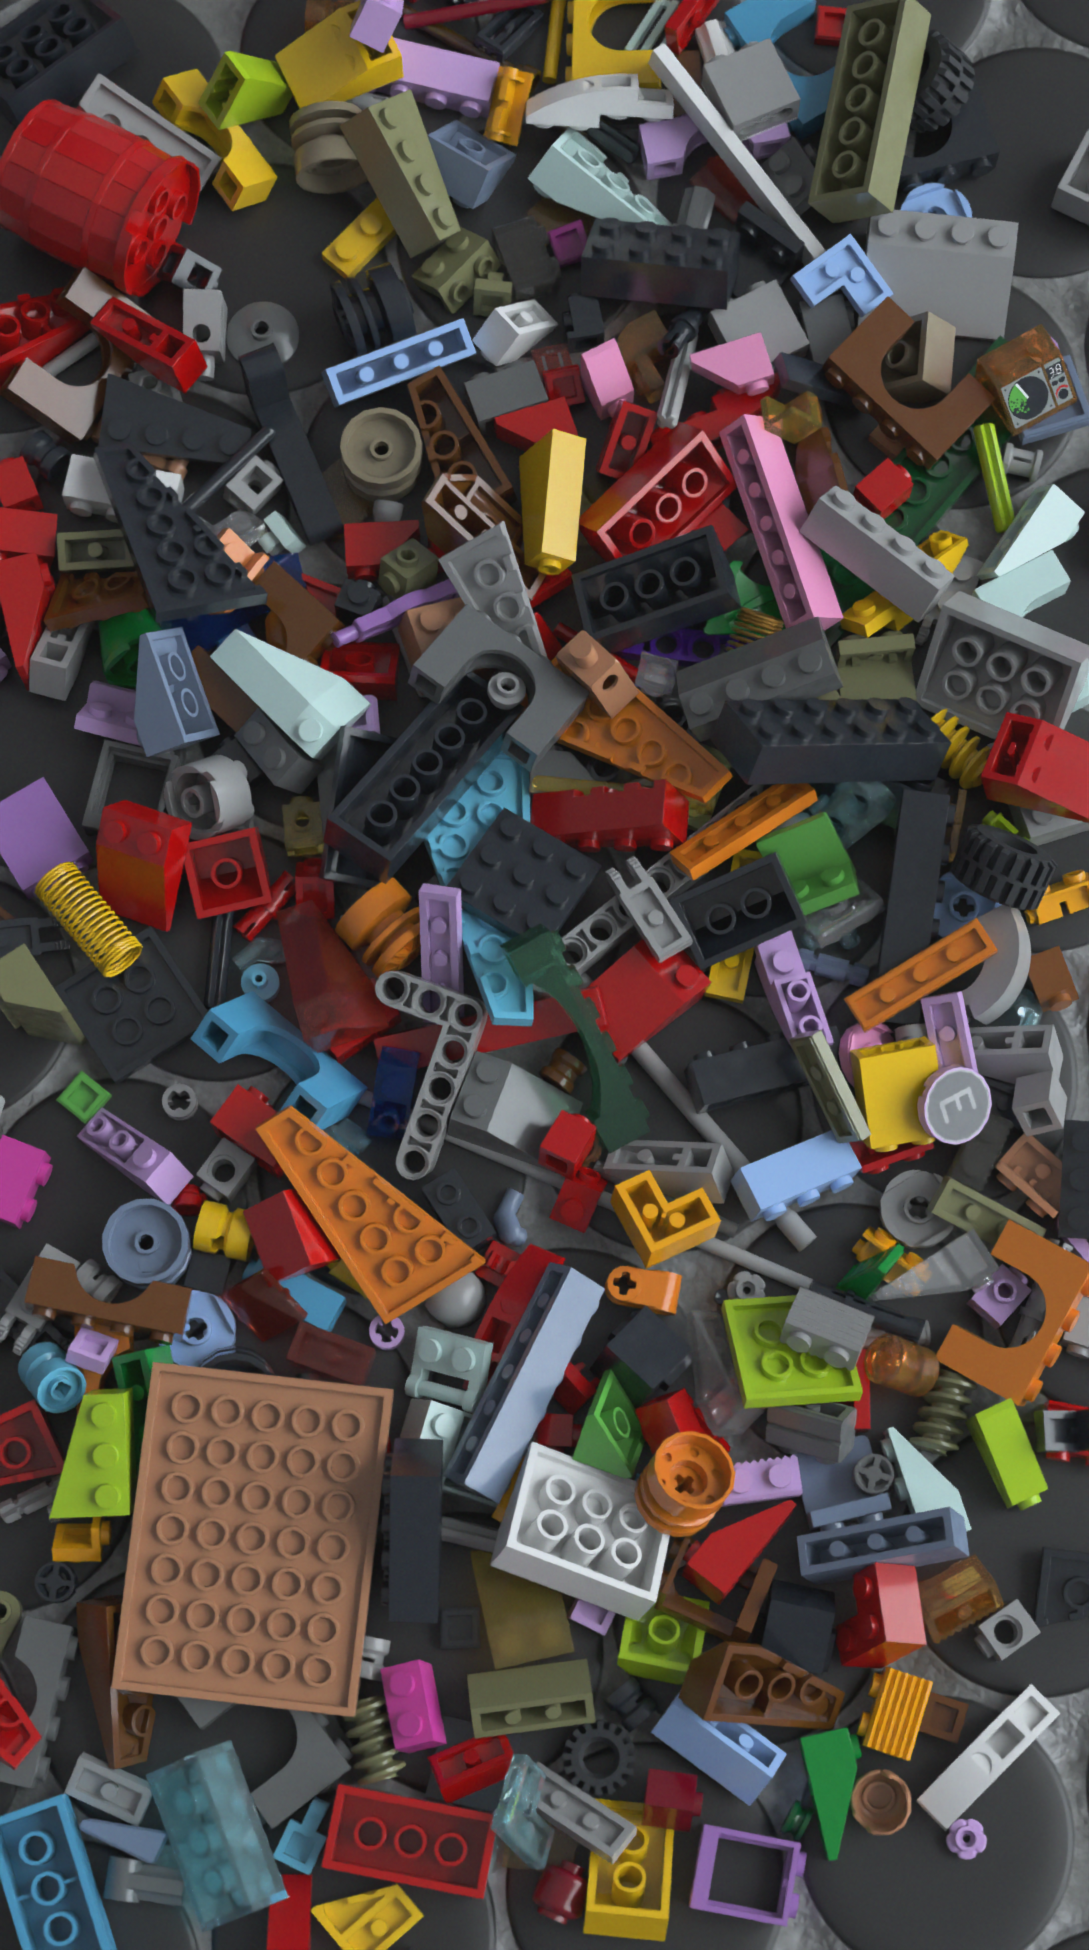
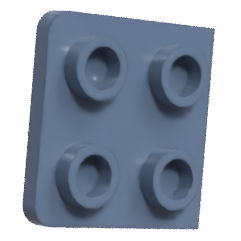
M866 1436L855 1437L852 1451L840 1464H822L815 1459V1456L801 1452L794 1454L798 1457L803 1492L801 1497L810 1530L820 1528L821 1531L842 1528L844 1527L843 1522L859 1519L860 1524L883 1520L882 1513L892 1509L888 1493L866 1496L860 1493L852 1482V1470L855 1464L862 1457L873 1454L870 1441Z

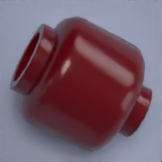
M562 1859L560 1867L554 1864L546 1865L532 1896L535 1904L539 1906L536 1912L567 1925L569 1919H579L587 1899L588 1880L582 1877L585 1869Z

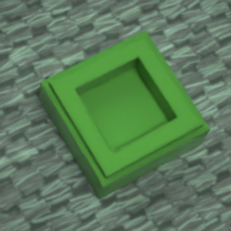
M80 1071L56 1100L87 1125L112 1095L83 1071Z

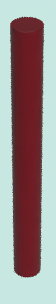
M481 0L403 15L405 30L545 4L546 0Z

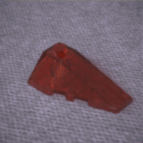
M311 899L276 912L293 1003L304 1042L319 1053L389 1028L383 1003L376 996L374 984L341 941L315 902Z

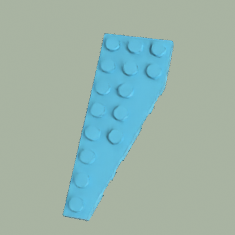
M502 751L424 840L440 886L448 885L503 808L530 822L529 771ZM462 909V944L492 1024L532 1027L534 1020L532 950Z

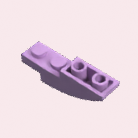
M790 930L754 946L757 956L754 963L774 1015L789 1044V1039L798 1033L822 1030L828 1045H833L834 1041L810 971L805 972L792 931Z

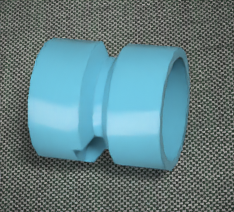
M42 1342L30 1347L22 1355L18 1365V1374L21 1381L42 1408L52 1413L66 1412L74 1408L82 1400L86 1391L84 1375L76 1365L65 1362L67 1354L58 1344Z

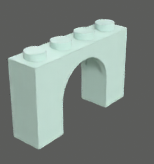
M1050 550L974 589L972 596L1024 617L1030 611L1065 594L1071 580L1053 550ZM1089 673L1072 713L1089 704Z

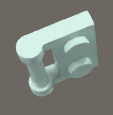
M429 1326L418 1327L412 1370L405 1384L406 1395L418 1399L426 1396L462 1406L464 1411L474 1414L487 1387L493 1343ZM430 1370L468 1380L467 1391L428 1381Z

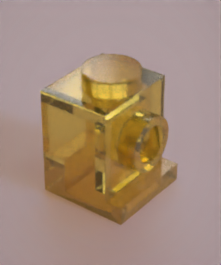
M309 796L291 798L290 805H282L285 848L288 857L322 854L324 837L320 802H313L312 797ZM299 819L310 820L305 827H299L295 824L296 820Z

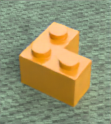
M650 1170L615 1185L610 1200L614 1211L646 1269L714 1238L721 1222L703 1187L668 1203Z

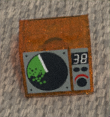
M1042 324L977 359L975 379L996 398L992 406L1013 437L1077 402V396L1062 354Z

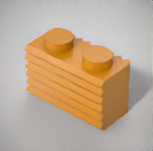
M884 1667L881 1674L875 1672L868 1691V1696L874 1697L870 1713L862 1712L856 1730V1735L862 1737L860 1745L905 1761H910L933 1682L890 1667Z

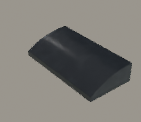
M345 725L340 726L328 816L398 738ZM324 842L319 878L363 890H370L381 883L379 879Z

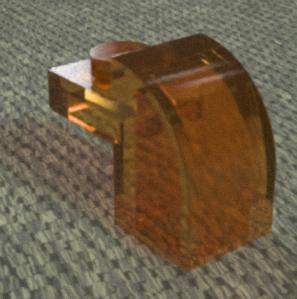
M655 310L630 322L622 330L617 340L634 389L639 395L644 394L650 404L661 399L664 389V382L653 364L666 358L672 349L669 347L663 356L658 351L657 344L667 333V330Z

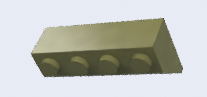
M25 943L0 958V1009L15 1029L22 1025L30 1036L76 1045H83L88 1042Z

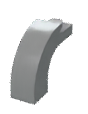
M1001 905L977 917L998 952L984 961L978 978L971 986L962 991L968 1023L971 1021L970 1016L972 1015L976 1020L985 1025L1000 1017L1019 996L1029 973L1031 943L1026 924L1018 909Z

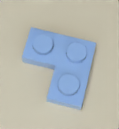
M851 234L790 278L811 309L840 288L861 318L875 309L887 296L891 297L893 295L891 289Z

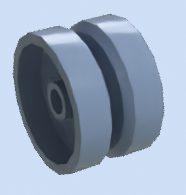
M136 1199L120 1206L109 1217L102 1233V1251L108 1266L128 1286L145 1291L153 1280L174 1285L185 1275L193 1253V1238L183 1218L169 1204L156 1199ZM150 1238H153L154 1244L149 1250L140 1248L142 1244H148Z

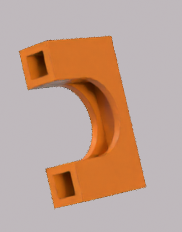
M1008 1220L991 1255L1026 1273L1040 1286L1046 1302V1315L1041 1329L1030 1341L1013 1348H1000L961 1326L953 1324L934 1359L1003 1398H1011L1014 1404L1024 1406L1027 1401L1032 1403L1039 1394L1043 1385L1039 1377L1045 1366L1051 1368L1056 1362L1062 1349L1058 1345L1064 1331L1069 1333L1072 1331L1081 1313L1076 1308L1083 1295L1089 1297V1262L1027 1228Z

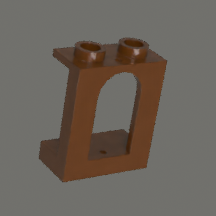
M692 1536L676 1537L667 1558L674 1560L670 1572L664 1569L662 1571L658 1590L660 1595L654 1608L725 1641L746 1643L778 1564L763 1558L759 1568L751 1565L736 1585L748 1590L738 1618L734 1622L692 1603L678 1594L674 1586V1577L679 1570L686 1566L687 1562L683 1560V1557L696 1540L692 1539Z

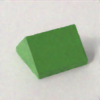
M609 1369L604 1371L572 1459L627 1479L634 1474L645 1439L641 1433V1424L635 1412V1407L612 1370Z

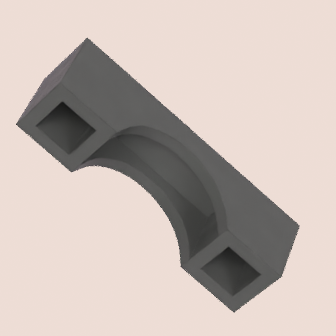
M28 1616L24 1618L15 1657L20 1659L30 1669L36 1682L37 1699L34 1710L29 1718L41 1735V1740L15 1770L0 1761V1782L34 1789L37 1788L39 1781L44 1782L46 1780L50 1758L45 1757L48 1742L56 1740L61 1720L60 1717L55 1716L59 1700H66L71 1677L65 1676L69 1660H76L79 1651L78 1636H75L77 1628Z

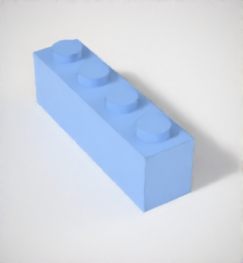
M464 318L328 368L321 374L335 408L423 375L438 365L442 368L476 354Z

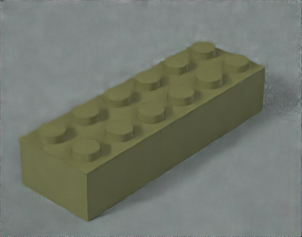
M871 0L847 6L808 204L832 223L893 213L931 14L916 0Z

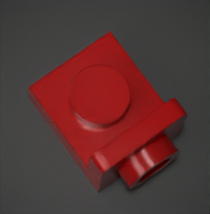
M309 858L304 860V862L296 863V919H335L334 883L319 878L322 858Z

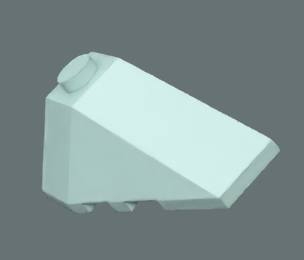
M570 127L551 145L527 178L533 183L535 190L542 196L552 198L558 203L599 219L612 217L620 221L638 223L641 221H651L658 225L673 226L646 197L642 195L634 196L630 191L627 177L622 172L617 174L611 172L603 163L607 157L589 140Z
M234 629L210 656L291 739L314 759L321 760L339 741L340 726L352 727L372 705L344 678L237 629Z

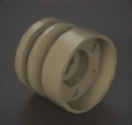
M343 101L316 102L302 107L293 113L289 119L292 149L295 151L293 158L296 181L304 190L323 194L340 193L357 188L367 182L368 178L340 128V125L362 111L357 105Z

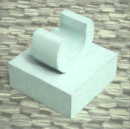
M273 511L264 519L272 531L262 536L258 543L267 554L270 553L272 557H275L285 548L294 555H297L307 546L288 520L278 512Z

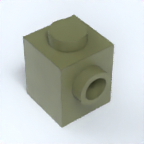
M411 538L381 558L378 585L382 587L385 593L392 595L396 599L413 591L434 586L437 580L439 558L417 540Z

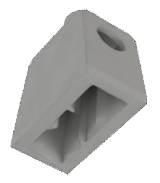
M184 289L183 334L196 340L208 366L197 379L198 381L214 380L215 363L225 362L228 308L221 290Z

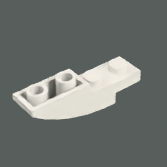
M607 74L580 78L559 84L526 101V123L533 124L539 128H550L557 125L569 126L574 130L583 131L589 128H599L600 115H607L612 119L642 117L647 121L659 122L663 119L673 118V95L669 90L639 88L638 74Z
M1031 1684L934 1781L916 1802L946 1831L1060 1715V1712Z

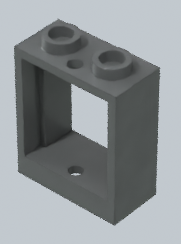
M104 740L82 822L86 835L96 838L98 836L102 811L116 761L167 772L157 811L168 814L164 799V788L166 782L171 781L174 773L172 771L182 766L179 756L174 755L175 752L171 751L146 757L144 749L138 747V745L119 740L115 742Z

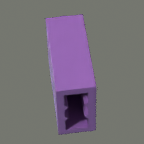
M44 777L0 802V854L28 900L33 897L38 898L34 893L35 887L39 880L53 867L64 862H73L83 874L89 869L88 865L94 862L87 847ZM66 872L65 874L58 877L55 881H53L45 891L49 890L56 881H58L68 872Z

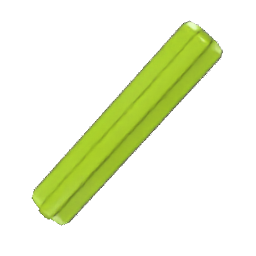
M986 423L975 426L973 433L995 531L997 533H1004L1015 519L995 426L993 423Z

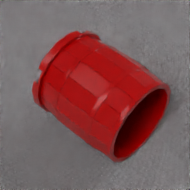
M55 99L45 100L27 113L13 132L1 156L0 227L14 233L39 251H43L76 269L87 268L99 278L114 283L124 294H134L138 297L144 296L161 281L156 275L171 245L175 244L182 247L175 240L183 222L189 225L192 224L201 187L199 168L194 163L186 160L184 156L172 157L148 140H144L122 127L99 118L95 114L80 111L64 105Z

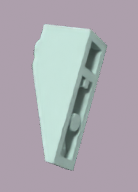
M1054 484L1035 488L976 576L981 580L1000 577L1063 542L1069 541L1079 529L1078 522L1085 512Z

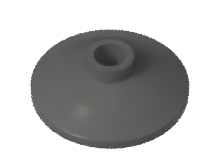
M263 301L248 304L235 313L228 324L226 339L229 351L237 362H239L238 356L274 343L284 365L295 354L299 345L300 334L295 318L286 308L276 303ZM260 327L268 328V332L263 335H259L255 331Z

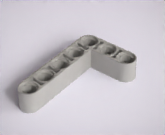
M390 971L382 974L376 982L375 992L378 999L387 1006L443 1026L396 1157V1167L399 1173L406 1179L416 1180L427 1176L436 1165L449 1129L452 1111L486 1025L488 1011L485 1004L476 997L404 971ZM393 977H397L404 984V993L399 999H393L387 992V984ZM430 990L436 992L441 999L440 1007L434 1013L426 1010L423 1005V997ZM464 1004L474 1006L477 1011V1020L471 1026L463 1024L459 1018V1010ZM452 1040L458 1041L464 1048V1056L459 1062L451 1061L446 1054V1047ZM438 1077L447 1079L451 1085V1093L446 1099L439 1098L433 1091V1083ZM425 1114H431L438 1122V1130L434 1135H427L420 1127V1120ZM411 1151H418L424 1156L425 1166L420 1172L412 1170L407 1163V1157Z

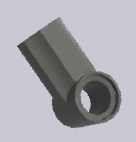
M694 186L686 188L677 223H674L673 226L684 224L692 228L708 229L716 195L704 187Z
M109 1856L103 1898L139 1903V1900L172 1906L183 1905L188 1870L145 1864V1861L137 1858Z

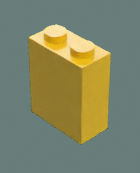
M924 1036L849 1050L856 1103L871 1132V1135L862 1141L876 1152L893 1151L897 1149V1144L912 1142L915 1145H925L934 1142L935 1138L925 1132L919 1121L917 1104L919 1096H923V1091L926 1088L923 1085L926 1080L938 1070L935 1044Z

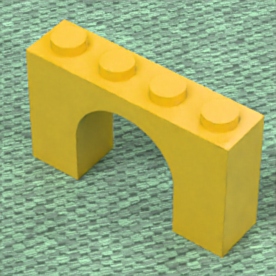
M655 0L568 1V23H573V34H567L566 38L567 56H572V66H566V82L596 75L638 74L639 88L661 89L660 78L648 64L653 50L622 51L609 49L597 42L591 34L596 20L609 8L627 3H654Z

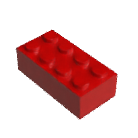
M338 1784L322 1868L484 1899L499 1815L346 1784Z

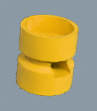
M205 1200L196 1224L193 1249L210 1254H216L219 1250H223L227 1258L247 1262L251 1256L254 1242L243 1215V1211L246 1209L237 1208L234 1212H229L227 1205Z

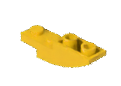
M940 530L930 535L929 539L917 547L931 558L939 560L953 574L969 543L965 537ZM875 590L864 599L855 602L850 609L842 613L844 619L840 620L842 629L868 638L882 627L899 631L912 621L913 618Z

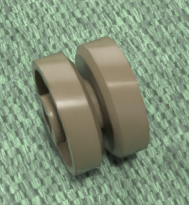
M383 407L364 410L350 420L342 433L340 452L345 481L353 492L372 502L374 500L397 501L412 492L421 478L423 467L422 441L419 430L412 420L395 409Z

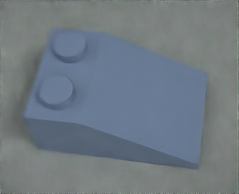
M182 627L140 635L134 723L137 728L136 736L138 743L144 749L146 757L183 749L220 735Z

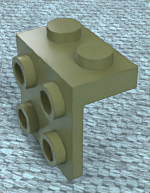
M889 631L883 633L880 637L872 638L851 635L845 637L843 641H838L835 652V664L844 686L839 688L840 697L848 699H869L871 697L900 699L901 697H908L917 701L911 662L915 650L913 633L903 634L901 631Z

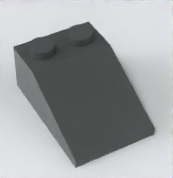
M476 1051L452 1111L448 1135L552 1171L538 1164L540 1145L561 1110L570 1114H580L583 1103L513 1063Z

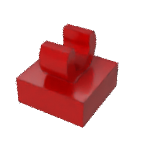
M493 1240L483 1257L486 1259L485 1264L478 1267L475 1275L477 1278L499 1289L521 1254Z
M571 1362L568 1363L564 1371L563 1380L553 1393L555 1399L572 1415L577 1413L597 1392L595 1388L600 1382L597 1377L589 1382L580 1373L586 1366L583 1362H579L575 1366Z

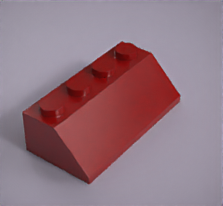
M678 422L674 428L661 438L579 517L578 529L592 549L608 562L659 544L664 540L691 532L737 488L734 476L702 429Z

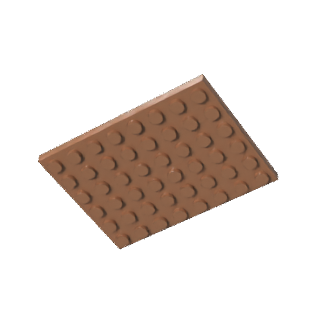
M153 1362L111 1689L355 1717L394 1389Z

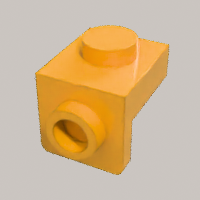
M104 1516L93 1517L92 1524H57L52 1546L53 1561H68L72 1563L101 1561L104 1545L111 1544V1521H105Z

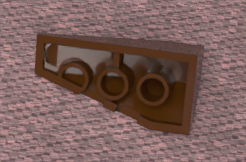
M799 393L793 474L809 516L818 499L835 485L842 490L848 492L849 490L838 453H832L828 426L820 428L819 424L822 423L823 418L818 398Z
M109 1595L76 1602L80 1652L109 1768L114 1770L147 1761L156 1715L152 1707L154 1693L111 1689L123 1595Z
M724 1641L690 1661L678 1698L704 1721L833 1730L845 1692L758 1644Z

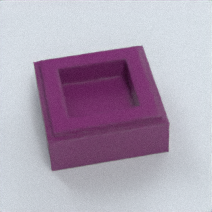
M581 219L547 232L559 269L581 261V256L588 240Z

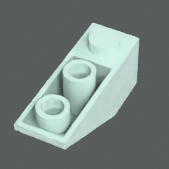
M894 1427L887 1428L883 1432L885 1439L880 1440L884 1457L889 1462L894 1463L898 1477L893 1479V1483L899 1500L907 1501L911 1514L950 1506L964 1517L966 1532L971 1530L959 1491Z

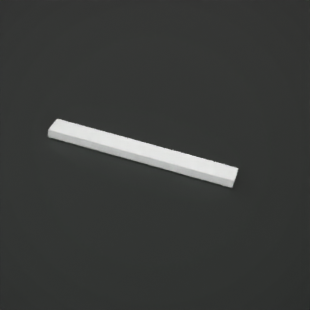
M662 43L655 48L648 61L650 67L761 210L805 242L802 263L807 266L825 253L826 250L667 45Z

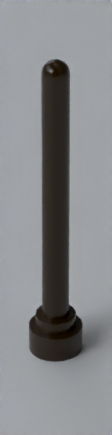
M403 3V11L400 18L403 19V15L418 13V11ZM442 24L419 27L422 31L466 55L498 62L496 54L487 55L485 48L482 46L479 49L474 47L473 41ZM507 60L502 64L500 63L502 67L508 66L519 69V71L534 74L529 93L530 97L541 80L542 72L529 64L525 66L519 64L516 66Z

